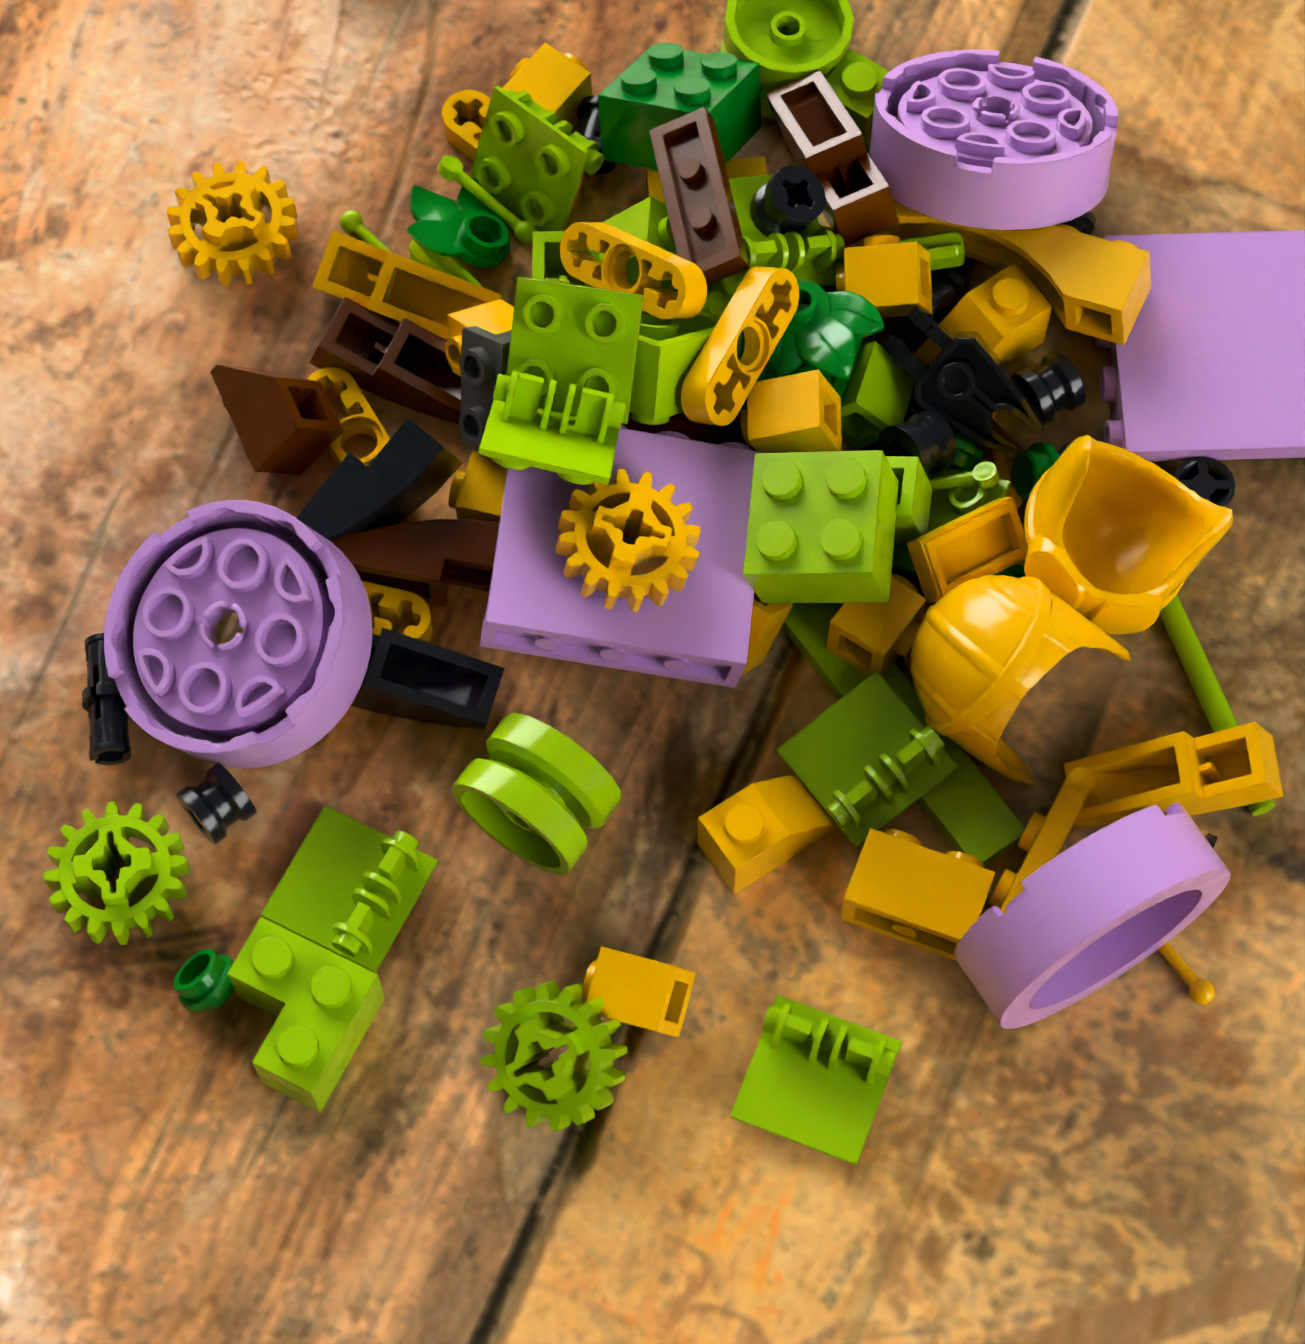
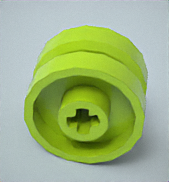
M728 0L720 52L731 53L738 60L759 63L761 117L775 119L765 94L819 70L827 79L849 52L854 16L848 0Z
M512 712L503 718L486 741L487 752L491 760L477 758L471 761L451 787L453 798L462 811L482 831L522 860L546 872L564 875L571 871L588 847L587 836L583 828L597 829L602 827L621 802V790L609 772L572 739L533 717Z

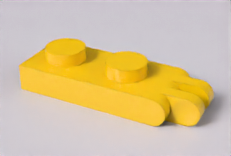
M1075 767L1068 773L1046 817L1035 811L1033 812L1017 844V847L1027 851L1017 874L1005 868L988 901V904L998 906L1003 914L1007 912L1005 907L1025 890L1021 881L1058 855L1093 785V775L1088 769Z

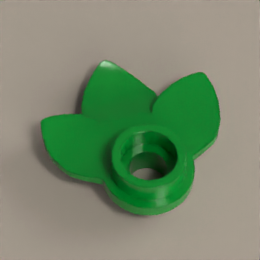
M472 178L476 183L479 184L478 180ZM417 185L412 187L409 206L416 222L408 227L407 233L420 247L439 256L460 257L468 264L481 268H493L505 261L510 250L507 226L502 219L468 190L462 187L456 200H453Z
M797 280L799 286L798 304H807L809 307L795 312L769 358L766 367L775 378L791 375L805 363L815 370L819 369L823 374L843 380L849 379L856 355L855 337L870 336L883 330L884 323L879 311L871 302L854 292H825L822 287L814 282Z

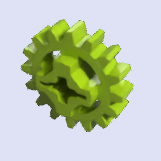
M115 801L107 803L105 817L96 819L95 815L88 808L82 810V820L85 824L82 828L76 830L65 824L60 828L68 842L65 848L58 846L48 847L47 855L51 862L59 867L43 873V879L48 888L56 890L48 898L57 914L67 912L64 920L69 929L74 933L81 930L87 924V933L94 943L100 944L107 931H113L119 944L127 945L129 929L136 927L147 938L153 936V927L150 920L155 916H159L171 922L175 916L167 902L170 898L186 899L188 894L183 882L176 878L191 873L186 856L178 855L185 848L178 832L167 834L169 825L165 817L160 813L146 822L147 815L142 804L134 803L127 816L120 814ZM129 836L145 841L156 852L151 853L149 847L136 848L129 842ZM120 854L126 867L120 869L119 879L116 880L115 892L108 879L115 876L116 867L119 866L118 855ZM84 893L86 898L99 897L105 904V910L87 904L78 894Z
M556 980L537 985L536 991L529 986L512 993L514 1003L507 1002L499 1005L493 1011L503 1025H496L485 1029L482 1035L488 1042L495 1045V1052L480 1058L481 1065L496 1067L498 1076L487 1085L489 1091L505 1089L510 1096L507 1098L503 1110L509 1114L521 1107L527 1109L525 1126L530 1128L543 1123L546 1118L548 1119L551 1131H559L570 1126L571 1120L579 1126L595 1118L594 1109L601 1110L611 1105L615 1100L606 1087H613L623 1082L626 1074L620 1069L613 1067L614 1059L628 1053L627 1046L612 1044L610 1034L614 1033L621 1026L619 1020H608L603 1023L598 1015L602 1011L605 1001L598 997L585 1004L582 1003V985L577 983L563 988L561 993ZM562 1016L572 1021L575 1025L565 1022ZM568 1045L569 1050L559 1055V1060L542 1066L539 1064L541 1059L549 1056V1051ZM536 1088L543 1090L544 1094L538 1091Z

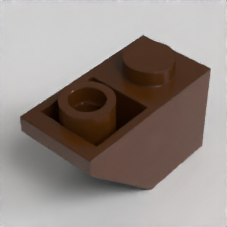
M218 364L210 371L222 397L223 404L243 444L245 454L255 472L301 475L343 433V429L319 381L264 369Z

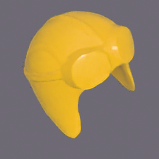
M1089 435L1076 438L1054 465L1041 476L1029 495L1024 517L1025 539L1028 544L1024 573L1025 576L1035 577L1042 581L1051 593L1070 605L1104 632L1112 635L1142 632L1155 623L1161 609L1177 595L1188 576L1233 524L1232 509L1218 506L1202 498L1194 490H1190L1159 466L1133 452L1109 443L1096 441Z
M983 575L980 578H973L947 592L935 605H931L928 608L912 646L910 672L913 677L915 692L924 709L927 725L936 733L947 736L998 773L1019 784L1033 785V779L1023 760L1001 738L1006 725L1022 698L1057 662L1079 647L1094 648L1099 652L1124 661H1131L1130 654L1097 625L1051 593L1048 587L1039 579L1031 576L1016 578L1005 575Z

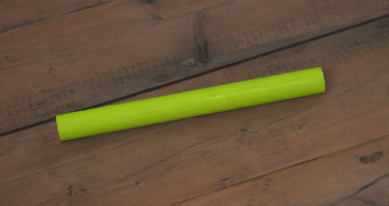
M1176 595L1170 603L1161 609L1159 616L1214 733L1239 726L1178 595ZM1271 799L1247 806L1252 816H1259L1275 808L1276 804Z

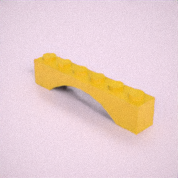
M893 199L899 223L871 235H893L904 239L946 231H958L964 241L965 257L973 258L1002 270L1015 262L1053 305L1052 309L1066 329L1120 345H1125L1151 289L1149 251L1139 249L1127 241H1110L1084 234L1076 228L1065 224L1022 230H994L967 227L923 215ZM822 212L817 217L820 229L828 228L834 233ZM863 239L845 246V248L863 245Z

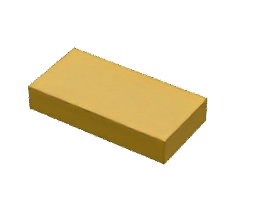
M1013 496L997 498L906 543L924 597L927 599L926 603L938 602L947 592L968 580L980 578L983 575H994L1026 559L1028 550L1025 532Z

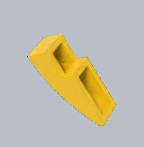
M335 230L331 232L312 288L341 299L347 297L368 310L402 322L403 318H406L444 339L449 338L448 314L502 298V295Z
M1256 721L1193 738L1186 731L1064 763L1066 777L1075 767H1084L1093 775V785L1073 823L1077 827L1110 825L1132 813L1153 805H1158L1162 812L1168 815L1165 810L1174 802H1178L1191 816L1284 797L1273 736Z

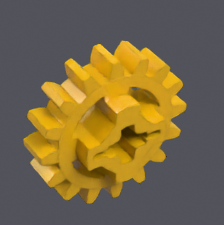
M238 161L234 172L225 173L224 167L220 162L214 163V176L207 179L197 171L192 173L194 188L189 190L177 187L175 195L179 206L167 208V216L171 226L167 231L172 248L177 250L180 264L184 268L194 264L197 277L202 281L207 279L212 272L218 273L221 286L225 287L229 285L232 275L241 274L242 280L246 285L252 284V271L258 268L269 276L274 274L272 258L275 256L288 260L291 256L288 241L296 240L299 236L296 223L298 215L294 198L288 197L285 182L280 179L271 183L268 168L264 166L256 170L253 175L248 174L245 161ZM264 206L272 214L270 224L265 222L264 214L261 210ZM196 223L202 227L204 235L202 241L194 234Z
M618 469L614 484L612 485L594 482L589 486V494L576 488L572 492L568 505L571 510H562L557 529L563 532V534L559 535L555 549L556 554L570 556L563 570L565 578L582 575L585 580L580 594L586 598L597 589L605 593L604 608L609 610L615 605L618 597L627 598L631 612L639 611L643 597L647 595L658 607L663 605L669 593L668 587L680 592L684 588L689 576L686 571H693L700 552L693 547L698 542L701 529L699 526L685 525L693 510L691 503H682L675 506L671 499L676 487L670 483L660 491L651 488L652 473L645 472L642 475L639 484L630 483L625 469ZM623 536L634 539L633 545L623 542ZM644 571L649 572L646 574L638 575Z

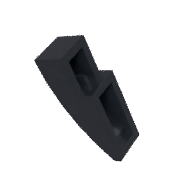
M407 418L369 466L349 452L296 519L330 542L354 533L399 524L431 498L458 470L463 462Z
M382 628L380 636L373 634L367 672L351 706L415 721L485 730L505 668Z

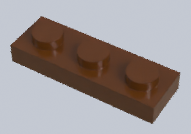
M704 106L649 130L677 255L696 264L702 270L707 286L749 269L750 266L715 120Z

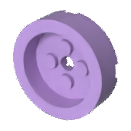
M955 50L912 59L895 67L883 77L882 89L878 94L875 93L869 156L890 186L893 199L923 215L952 224L981 229L1022 230L1047 227L1070 221L1092 210L1104 198L1108 189L1119 116L1117 106L1110 94L1088 76L1065 65L1036 56L1033 61V67L999 62L1000 51Z
M225 500L195 507L186 511L188 514L187 518L176 523L161 535L154 532L148 537L124 567L111 595L105 619L104 655L108 676L115 679L119 693L127 706L124 709L131 719L144 731L161 742L202 761L214 765L219 762L228 768L249 769L277 764L293 758L320 741L335 727L353 703L364 680L371 655L373 630L368 596L359 574L344 553L332 542L289 513L268 504L248 500ZM237 613L239 626L243 628L242 634L237 633L232 640L219 645L215 637L218 622L225 615Z
M1174 802L1165 810L1168 814L1166 816L1158 805L1147 807L1100 829L1076 843L1021 881L1025 890L1005 907L1007 912L1003 914L998 906L990 907L964 934L956 947L955 959L1002 1028L1014 1029L1029 1025L1063 1010L1102 988L1175 937L1204 912L1222 893L1230 880V871L1180 803Z

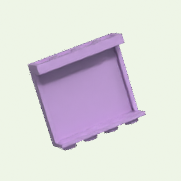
M1305 230L1105 236L1104 239L1127 241L1139 249L1150 252L1151 289L1125 345L1094 337L1096 349H1105L1107 366H1101L1099 373L1100 400L1102 403L1111 404L1112 420H1107L1105 423L1104 442L1129 450L1150 462L1187 461L1190 458L1201 456L1215 458L1216 460L1305 458Z
M621 424L609 485L614 484L618 469H625L630 483L639 484L640 478L645 472L652 473L651 488L660 491L666 485L673 484L676 488L671 502L675 506L682 503H691L693 507L690 518L685 525H695L701 529L698 542L693 547L700 552L693 571H686L689 576L684 588L678 592L668 587L669 593L665 603L659 607L651 601L648 595L644 596L638 612H631L627 598L620 597L617 598L611 610L604 608L605 593L598 589L590 596L584 598L580 594L585 580L583 576L565 578L563 574L566 561L570 556L556 554L555 547L560 534H563V532L557 529L562 510H571L568 505L572 492L577 488L589 494L590 484L579 485L570 483L560 478L556 472L535 467L523 470L507 468L480 647L735 688L747 664L755 591L743 575L755 453L765 452L753 451L749 446L738 442L712 444L690 440L686 435L674 431H662L653 434L630 430ZM623 536V542L633 545L634 539ZM644 571L638 575L646 574L649 572Z

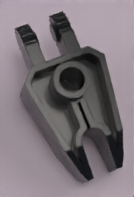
M916 306L910 312L908 318L917 331L923 336L929 337L942 349L936 358L928 365L914 353V350L905 341L897 339L893 335H890L882 344L885 351L917 379L914 385L916 404L925 410L939 413L947 420L949 425L978 443L1007 455L1018 456L1021 453L1022 446L995 422L993 413L1001 409L1009 410L1039 433L1043 423L1026 390L977 331L958 332L954 336L926 311Z

